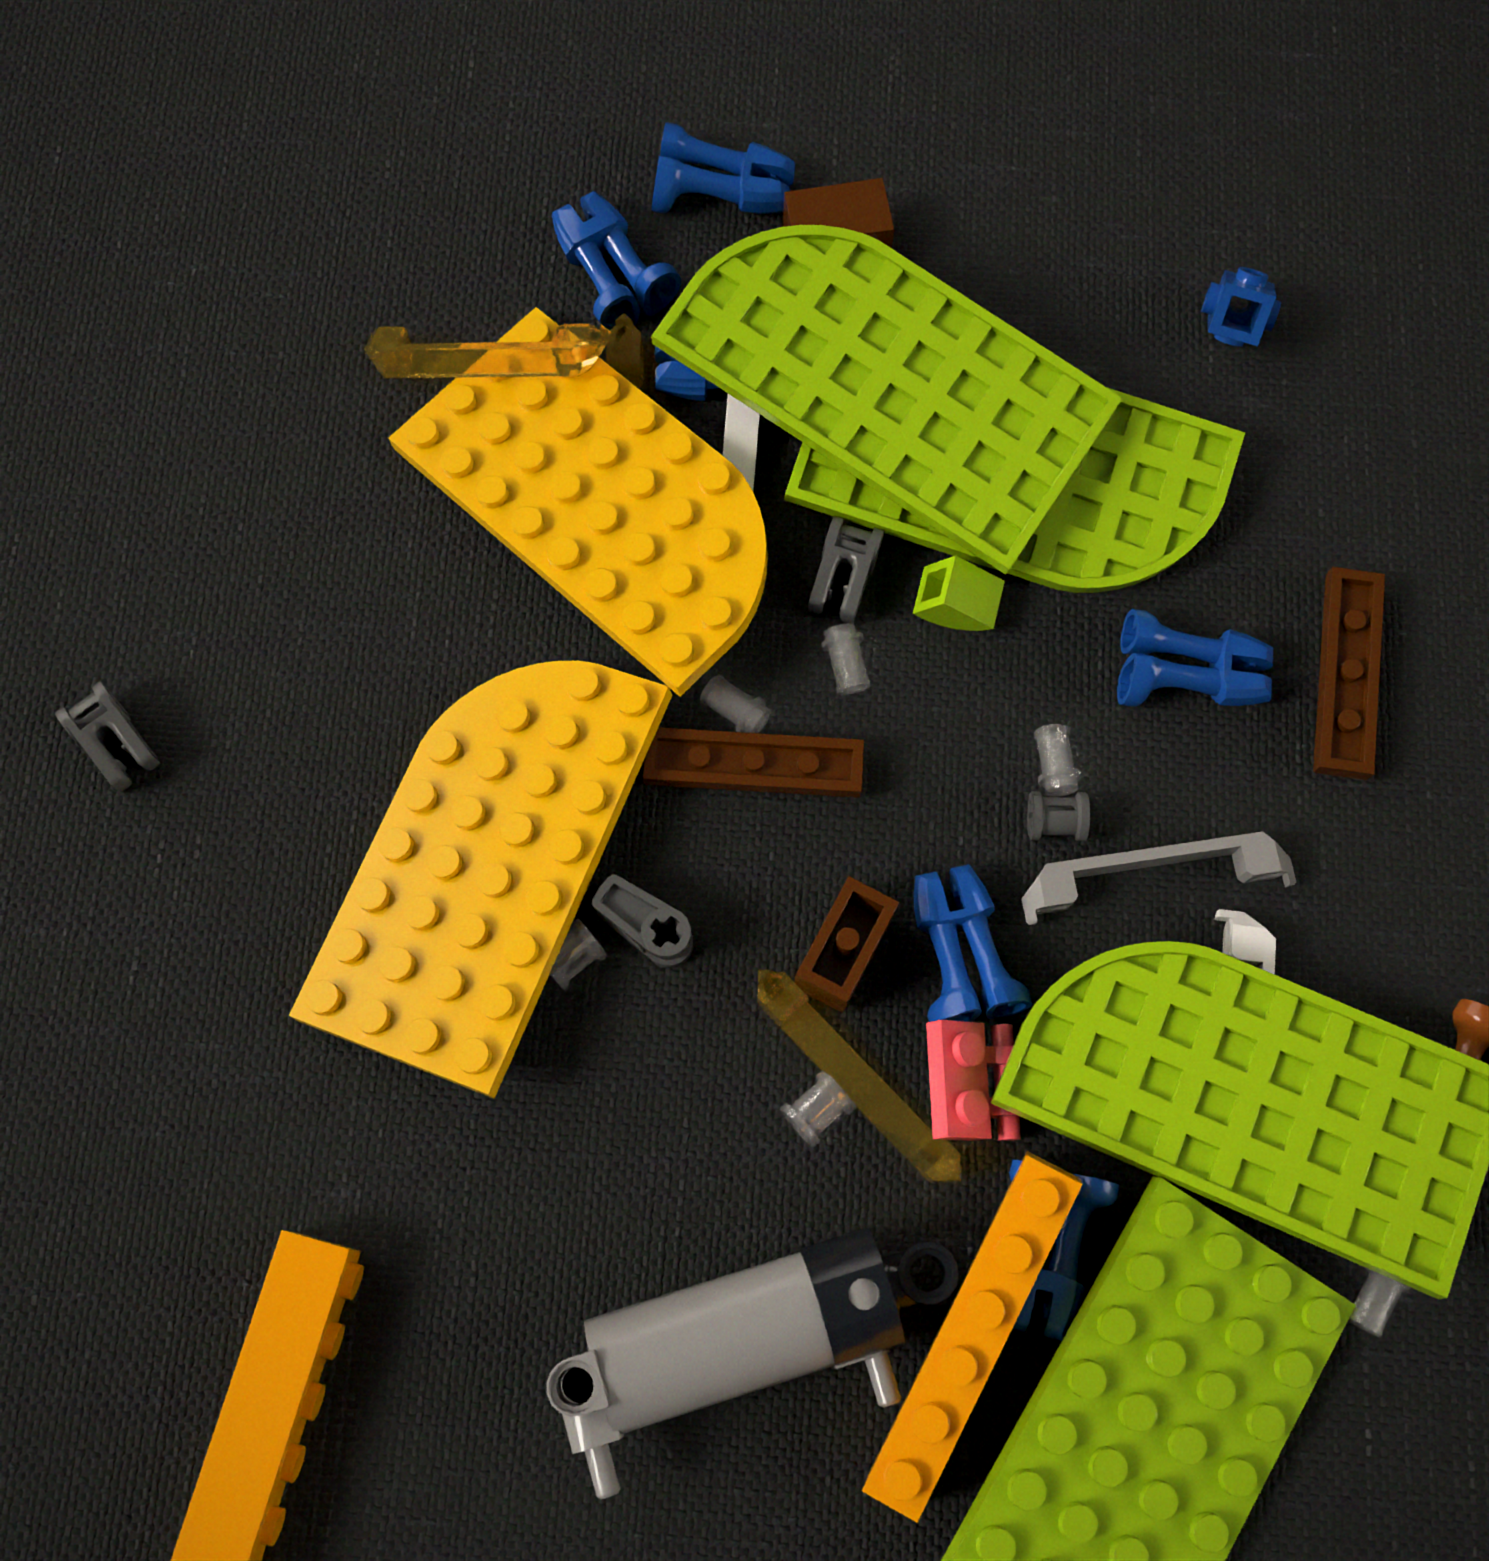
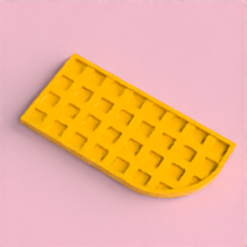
M537 307L529 312L388 438L395 451L680 697L740 639L757 611L767 575V540L760 507L743 474L733 463Z
M552 661L517 668L496 676L479 685L448 708L430 727L421 740L289 1016L298 1022L495 1099L672 698L670 688L666 685L597 663Z

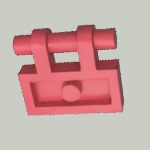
M937 1020L926 1023L933 1139L969 1141L992 1139L991 1118H997L998 1141L1021 1140L1020 1116L991 1104L992 1098H989L987 1067H993L994 1088L996 1090L1014 1045L1012 1024L991 1025L992 1046H986L984 1023Z

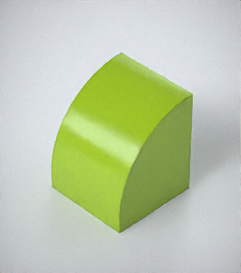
M957 555L924 567L913 614L931 623L958 630L984 631L994 629L1005 581Z

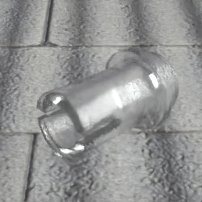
M841 624L825 630V640L821 643L822 650L829 652L837 685V694H854L869 688L871 683L867 677L859 644L864 639L863 634L856 632L854 624Z
M717 674L708 682L700 696V702L703 705L709 706L736 725V732L759 733L771 715V710L765 707L766 701L763 698L757 697L753 699L725 680L720 674Z
M1050 724L1040 727L1034 732L1042 774L1038 777V784L1040 787L1045 788L1046 795L1052 797L1065 796L1078 790L1077 782L1082 778L1081 771L1074 767L1069 740L1070 732L1067 725Z
M1365 1267L1369 1275L1354 1302L1356 1306L1348 1321L1362 1330L1381 1338L1382 1330L1402 1292L1410 1293L1412 1288Z

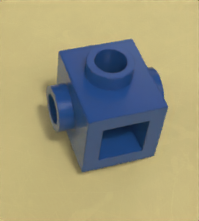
M1239 267L1237 273L1225 270L1220 284L1211 282L1201 312L1209 314L1207 318L1208 333L1215 334V339L1229 345L1243 346L1244 343L1258 347L1263 331L1271 332L1281 307V301L1275 300L1274 283L1267 282L1269 276L1256 269ZM1234 296L1250 300V303L1243 309L1234 308L1230 302Z

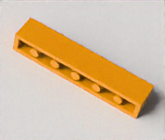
M1028 1151L1026 1152L872 1465L862 1489L864 1493L911 1520L918 1522L1083 1185L1080 1178Z
M281 1230L171 1561H261L266 1545L273 1547L276 1543L286 1515V1509L279 1507L286 1483H294L298 1477L306 1453V1446L300 1445L299 1442L306 1421L315 1420L325 1395L326 1386L319 1383L326 1359L334 1360L344 1336L345 1325L338 1323L345 1300L354 1299L362 1280L364 1266L357 1264L361 1253L360 1250L297 1232Z

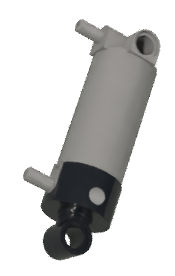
M868 1228L800 1248L798 1253L584 1320L589 1352L567 1358L553 1368L546 1383L547 1396L551 1405L563 1416L572 1454L585 1451L596 1496L599 1499H605L618 1494L620 1491L608 1443L622 1439L624 1433L832 1366L838 1369L865 1360L878 1405L887 1407L900 1402L902 1397L887 1353L905 1346L899 1315L902 1310L918 1305L936 1304L947 1299L956 1288L958 1281L957 1263L946 1248L932 1242L918 1243L900 1253L883 1257L879 1254L876 1243ZM920 1256L933 1259L940 1268L941 1276L939 1283L929 1292L919 1290L910 1279L911 1264ZM573 1367L585 1369L593 1380L594 1389L588 1400L581 1401L575 1399L567 1389L566 1379Z

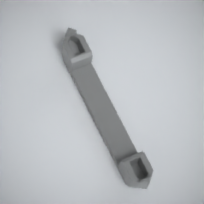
M1261 831L1047 863L1022 897L1026 923L1036 925V914L1068 910L1078 897L1074 878L1232 855L1237 879L1242 883L1270 880L1282 876L1284 886L1289 887L1295 885L1296 878L1291 858L1274 839Z

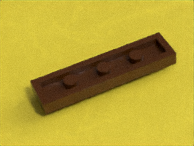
M1332 567L1326 574L1313 773L1368 780L1374 775L1385 574Z
M658 727L644 759L643 782L644 785L860 798L862 793L864 740Z

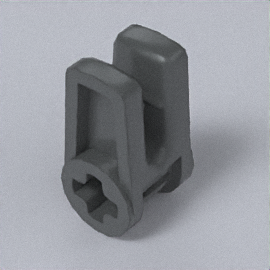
M834 515L824 543L821 564L809 599L808 611L816 614H822L825 611L827 602L832 600V587L836 574L840 569H847L851 572L848 585L843 587L840 620L854 624L869 575H872L879 555L885 530L874 527L873 532L844 524V518Z
M100 680L91 686L94 691L70 709L63 706L54 713L73 740L86 751L107 781L121 793L132 784V780L125 771L127 767L116 759L107 747L106 741L109 736L116 734L123 743L121 748L133 756L136 762L145 770L151 771L158 767L161 762L131 723V718L124 707Z
M614 874L609 876L597 890L592 899V906L596 910L595 913L598 918L655 964L664 968H674L683 964L690 957L693 951L694 939L688 918L681 911ZM675 928L679 942L675 945L667 941L662 947H659L656 934L659 931L669 934Z

